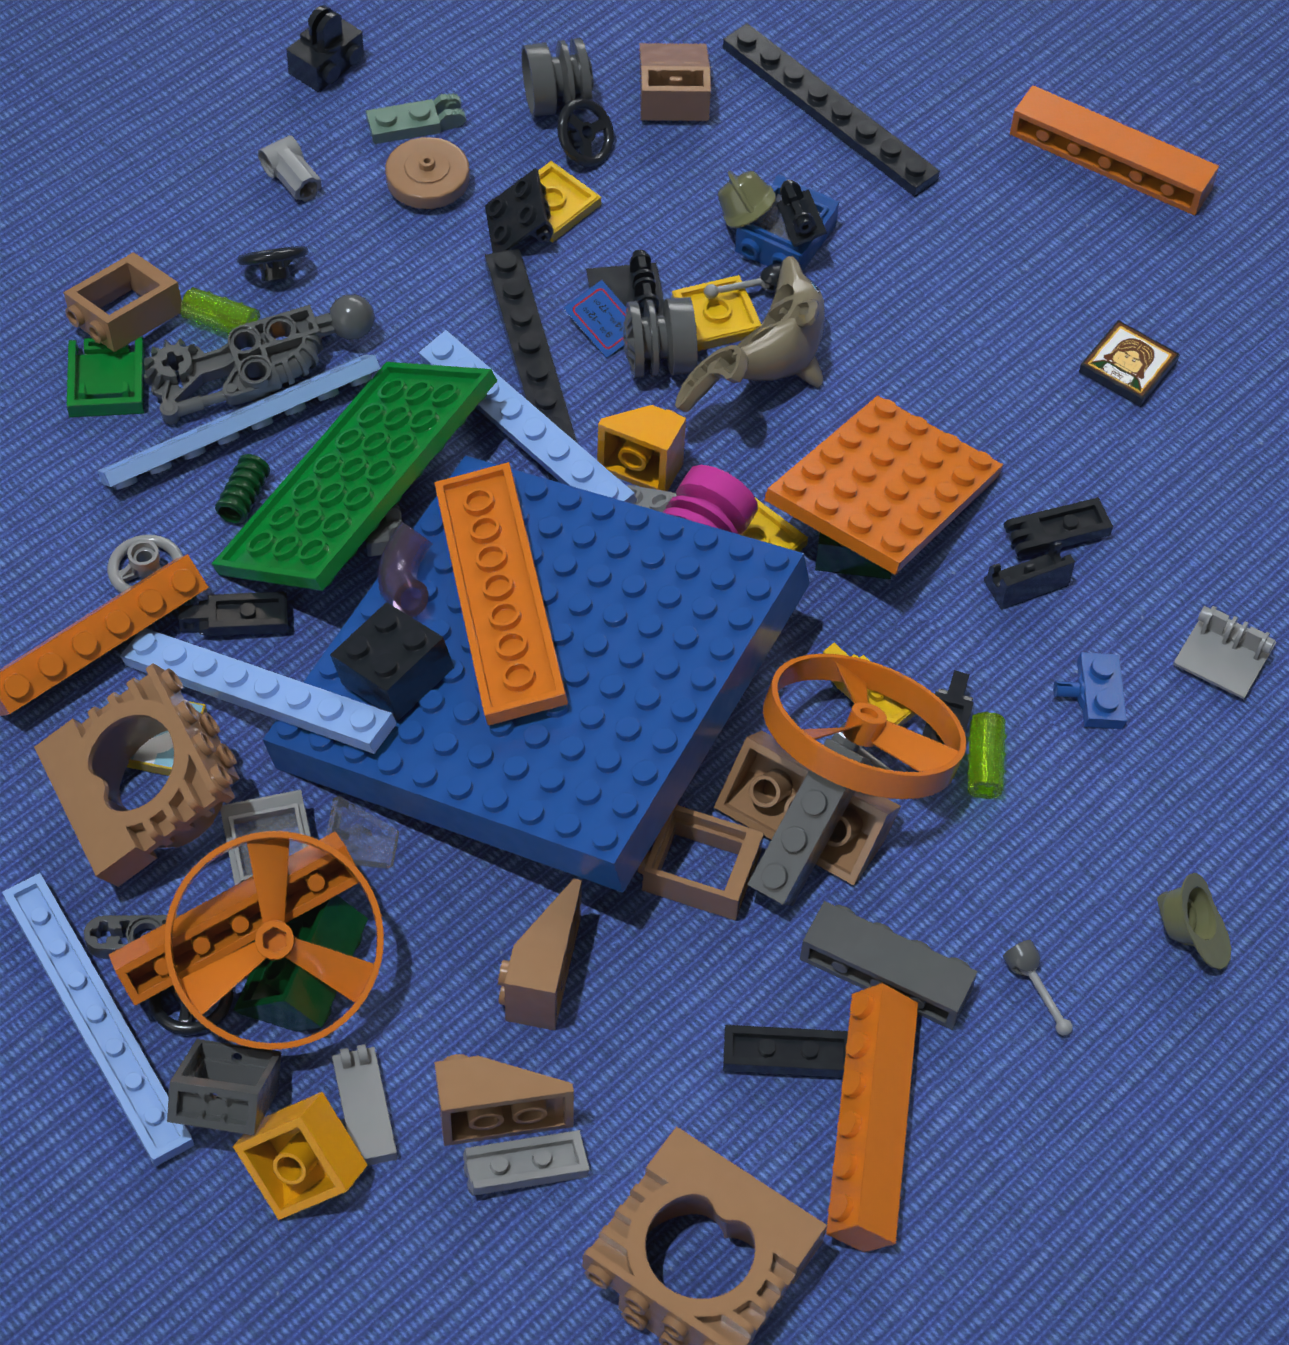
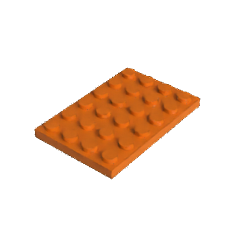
M877 395L768 487L764 500L896 575L999 477L1003 464L992 459L989 454L978 451L963 443L955 435L941 431L922 417L914 416L898 407L891 400L883 399Z

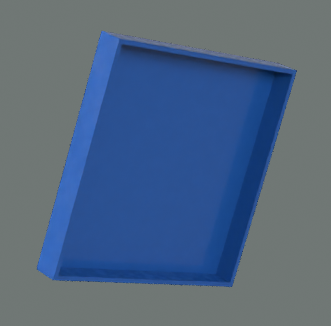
M465 455L449 478L496 466L497 464ZM511 469L568 704L488 725L484 716L438 497L436 496L405 539L406 550L394 554L303 683L376 707L342 685L330 654L386 602L444 637L454 668L399 721L395 719L397 724L374 754L276 720L262 739L275 768L624 892L809 587L810 582L804 553Z

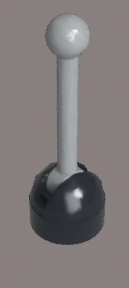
M782 263L763 268L758 279L717 287L709 284L705 287L704 294L707 298L713 299L719 293L759 285L766 292L775 293Z

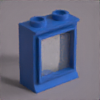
M777 174L771 185L776 195L774 204L757 220L737 228L735 252L765 266L782 263L786 257L793 256L799 262L803 272L836 227L839 201L799 184L802 192L809 189L827 234L794 247L776 204L782 201L780 195L782 183L790 179Z

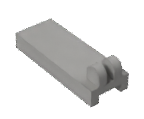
M363 1044L358 1045L356 1051L349 1052L348 1048L340 1049V1054L333 1055L332 1060L348 1134L368 1166L397 1160V1151L375 1048H366V1045Z
M580 1130L468 1147L464 1149L463 1153L465 1177H468L467 1186L472 1196L586 1178L590 1170Z

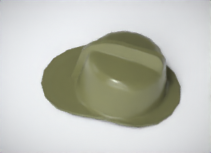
M731 170L728 171L729 181L717 193L724 213L723 217L730 228H739L757 220L772 207L776 200V195L771 185H767L754 171H746L739 175L734 174Z
M1191 873L1186 876L1182 887L1163 892L1157 897L1163 924L1172 940L1184 945L1195 946L1202 959L1211 968L1220 970L1227 967L1231 959L1229 934L1213 902L1207 882L1201 875Z

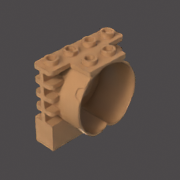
M154 663L146 668L148 675L140 681L136 678L129 680L126 683L128 689L121 695L116 692L110 694L107 697L109 703L102 709L96 706L88 711L89 718L83 723L72 718L34 746L95 876L117 887L156 860L157 856L154 852L156 848H177L201 836L214 823V819L223 803H229L235 798L230 785L240 779L234 768L237 761L233 753L226 745L220 742L217 736L220 728L216 721L207 712L201 714L196 711L193 705L184 699L180 692L183 689V684L173 670L170 668L164 670ZM168 730L174 747V761L170 776L164 787L152 800L139 808L128 810L121 802L119 791L129 760L148 740Z
M676 1126L646 1166L644 1177L631 1189L630 1195L624 1204L619 1205L616 1209L614 1217L599 1232L598 1238L592 1247H588L584 1252L582 1266L586 1270V1277L596 1286L602 1289H607L609 1286L619 1293V1310L622 1311L623 1319L638 1330L646 1328L657 1335L661 1345H750L760 1327L768 1320L776 1304L780 1303L790 1284L796 1282L823 1243L827 1225ZM688 1214L704 1215L718 1224L725 1238L739 1239L751 1245L755 1249L753 1264L743 1281L731 1291L713 1298H689L668 1289L651 1270L645 1250L647 1234L653 1228L669 1219Z

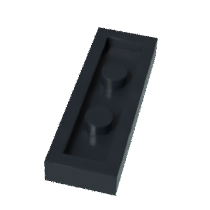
M725 1025L723 1071L843 1077L848 1031Z

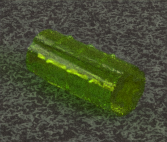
M195 287L187 290L181 303V316L183 318L194 321L198 325L211 327L214 331L219 330L228 333V335L234 328L240 325L260 320L259 310L244 305L242 302L238 303L229 300L226 296L221 297L213 294L211 291L206 292Z
M977 713L972 716L970 721L969 754L967 756L969 759L967 772L968 793L976 798H997L1002 795L1004 789V774L1006 772L1004 770V757L1006 756L1005 739L1007 738L1005 735L1006 720L997 713Z

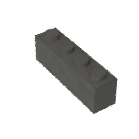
M829 738L823 744L829 749L860 763L870 765L872 762ZM809 770L747 885L782 905L793 906L855 791L833 783Z
M826 901L823 902L803 939L800 960L862 989H867L881 983L918 1002V1015L950 1030H953L973 990L978 971L970 968L965 961L959 958H948L933 951L922 941L904 938L894 933L885 924L879 922L872 923L856 916L851 909L843 905H832Z

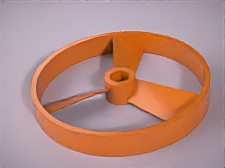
M809 654L793 658L785 662L775 672L763 704V716L770 733L791 757L812 772L833 783L868 795L892 799H916L934 795L945 789L952 782L966 750V736L960 721L939 697L920 683L900 672L857 657L838 654ZM806 680L844 682L854 705L844 727L801 729L784 709L778 691L789 684ZM867 689L885 695L912 710L937 732L944 744L886 720V714L880 708L868 703ZM843 731L844 736L852 743L863 747H873L875 745L918 772L893 771L863 764L829 749L816 741V739Z
M265 831L241 836L224 843L203 857L190 870L177 889L169 908L164 932V951L169 976L177 994L190 1013L201 1024L226 1040L239 1045L266 1050L294 1048L312 1043L327 1036L347 1022L366 1000L375 983L384 947V930L379 905L373 890L359 869L346 856L323 841L307 835L285 831ZM290 841L310 845L331 855L343 864L359 882L368 898L375 919L377 947L374 963L294 938L291 928L284 923ZM247 844L263 925L257 930L255 942L179 979L174 963L172 938L176 914L183 896L194 879L207 865L224 853ZM286 957L355 1002L339 1020L324 1030L303 1039L283 1043H264L240 1038L217 1027L203 1015L266 958L280 960Z

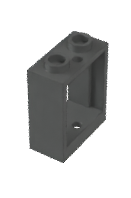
M196 1039L170 1080L167 1122L255 1135L278 1092L282 1051ZM233 1053L241 1054L242 1059H235Z

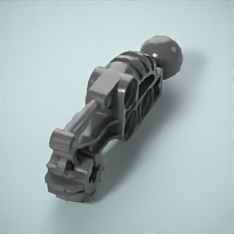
M357 294L343 295L334 301L329 313L315 317L311 306L307 305L240 325L229 333L227 344L220 349L206 353L198 346H195L194 343L186 346L181 338L175 345H171L165 339L163 343L164 348L160 349L152 346V357L145 358L146 384H149V387H152V394L162 399L163 402L160 404L161 416L163 421L169 425L176 424L181 416L204 410V407L226 401L227 404L232 406L249 401L256 402L274 394L275 391L281 390L282 385L286 383L289 386L295 384V379L299 376L304 378L309 375V369L315 368L318 365V354L323 351L321 337L336 333L344 339L355 340L367 335L375 320L374 309L366 298ZM279 337H287L282 340H277V338ZM246 347H251V349L249 350H241ZM177 370L180 375L182 388L179 387L177 377L175 374V371ZM228 376L222 391L202 397L199 395L189 398L204 383ZM255 377H263L257 381L252 380Z

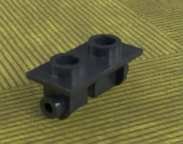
M793 180L784 181L780 187L782 201L776 204L793 246H799L827 234L809 189L802 192L797 182Z

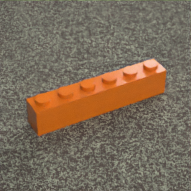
M1034 85L1031 86L1014 110L1009 135L1194 216L1213 189L1219 168L1218 165Z
M187 554L171 561L1 668L0 716L13 713L209 588L189 555Z
M336 831L320 839V841L338 850L355 865L348 849ZM310 845L290 855L288 859L284 923L300 916L359 882L343 864L322 850ZM253 876L175 918L172 949L179 979L255 940L257 930L263 925ZM166 923L109 954L114 971L134 1006L173 985L169 976L164 951Z
M883 983L852 994L826 1230L827 1235L862 1252L896 1244L918 1002Z

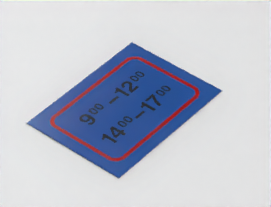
M603 280L563 308L606 358L624 346L623 322L626 316V307Z

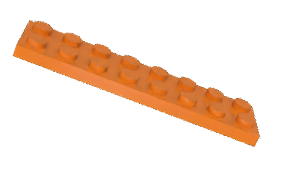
M507 462L434 482L487 724L492 725L567 705L568 700L510 463Z

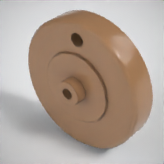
M422 137L406 141L390 153L385 165L386 184L391 194L403 204L415 208L434 209L449 205L459 199L469 185V162L466 155L455 144L440 138Z

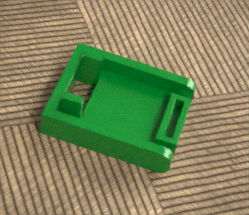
M143 336L135 340V352H130V343L113 352L104 344L97 343L92 338H85V355H78L79 347L77 340H69L67 410L69 418L144 414L145 345Z

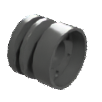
M582 38L571 39L570 54L565 40H558L556 57L551 56L546 42L522 45L523 82L528 108L532 117L556 114L557 98H562L564 106L574 100L575 97L576 99L587 98L592 100L593 72Z
M691 297L665 299L662 316H657L652 300H645L644 317H641L638 301L627 302L626 316L623 322L625 356L629 362L633 378L643 377L644 361L648 360L651 376H658L660 359H666L671 375L690 374L697 367V333Z

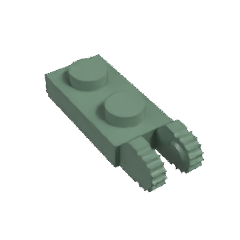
M454 93L440 94L435 100L429 99L366 110V120L373 143L375 144L441 133L443 130L461 127L466 122V116L464 111L459 109L462 104L460 97Z

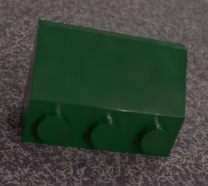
M336 895L286 924L291 928L294 938L353 956L354 951L362 942V932L368 918ZM286 957L280 960L266 958L250 972L234 1010L241 1015L295 1032L322 1028L332 1012L331 1005L337 991Z

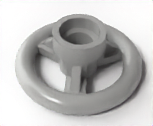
M140 535L132 537L121 543L111 554L107 566L109 580L114 588L122 593L132 587L126 583L127 581L137 577L146 578L161 568L158 547L165 550L172 560L183 556L181 550L175 543L161 536ZM127 554L129 564L124 569L119 570L120 562Z

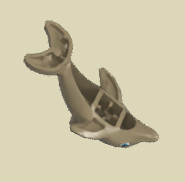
M793 256L786 257L781 264L775 296L761 326L746 336L738 345H729L718 349L703 360L684 381L676 397L675 406L677 409L683 412L690 411L721 378L732 383H739L743 378L754 381H773L796 374L806 383L816 388L822 385V371L815 354L822 340L825 328L824 299L819 287L803 274L799 262Z

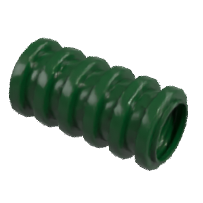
M244 454L239 458L238 464L234 467L233 473L229 477V482L226 483L224 491L220 494V498L215 504V510L221 518L235 524H241L247 520L248 513L251 512L252 506L256 502L257 496L260 494L261 488L270 474L271 469L265 460L253 454Z

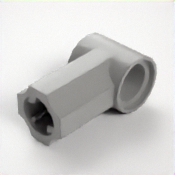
M286 136L258 150V157L266 174L270 178L278 177L296 200L301 199L306 202L314 198L317 191L322 188L321 179L304 160L302 150L292 136Z

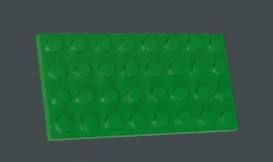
M386 362L211 563L218 575L323 591L325 587L333 582L335 575L345 563L357 553L358 548L370 533L378 528L380 521L390 509L401 500L402 495L414 480L423 474L424 468L434 456L443 450L445 443L466 422V418L474 408L486 398L489 390L498 381L493 371L484 368Z

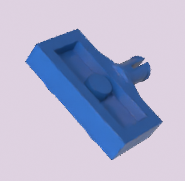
M1081 652L1077 659L1079 675L1077 682L1055 680L1053 685L1054 697L1076 698L1083 711L1084 727L1123 729L1127 722L1119 655Z

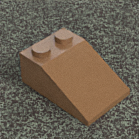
M573 879L514 944L510 961L502 960L498 985L501 986L499 1004L505 1005V1021L549 1030L556 1029L581 922L582 880Z
M456 1054L446 1057L443 1061L434 1062L444 1146L573 1127V1083L481 1056L468 1057L467 1055Z

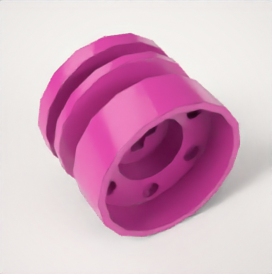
M697 465L688 471L676 490V496L672 497L663 513L742 535L756 515L758 504L752 492L731 474L716 467Z

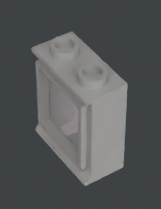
M301 790L222 805L220 809L226 842L248 834L265 831L294 832L311 837ZM290 841L289 856L309 845ZM247 844L228 851L235 885L252 877L253 872Z

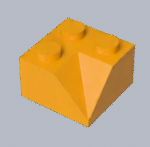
M654 405L601 418L598 423L597 461L619 479L640 487L668 491L683 465L686 418L674 411L664 410Z
M323 1092L264 1117L255 1135L243 1134L232 1146L278 1220L347 1192L368 1166Z

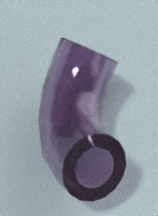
M400 522L382 553L377 572L379 591L385 602L390 603L413 618L419 615L428 603L429 593L427 587L417 579L419 566L432 543L411 527Z

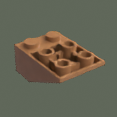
M639 43L641 120L709 121L711 82L707 45Z

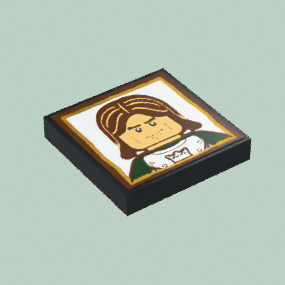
M1118 320L1081 363L1079 373L1141 407L1176 365L1180 354Z

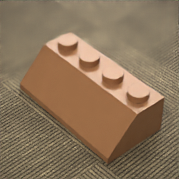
M761 730L746 737L714 808L751 829L764 832V836L772 840L809 769L791 757L777 743L773 736ZM855 791L816 865L855 885L884 843L901 806L884 797Z

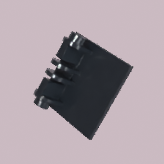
M537 168L520 178L516 183L485 205L493 253L508 251L529 235L535 237L539 242H548L551 239L554 230L550 221H548L551 213L549 203L545 198L546 187L540 182Z
M634 251L630 258V265L586 269L589 289L603 280L625 307L627 302L638 301L641 317H644L645 300L653 301L657 316L663 315L664 299L657 262L651 263V257L646 251Z

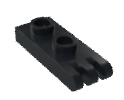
M1099 497L1011 518L1003 524L1006 533L1010 534L1011 544L1016 545L1014 550L1018 557L1049 551L1051 544L1061 542L1062 547L1110 536L1113 525Z

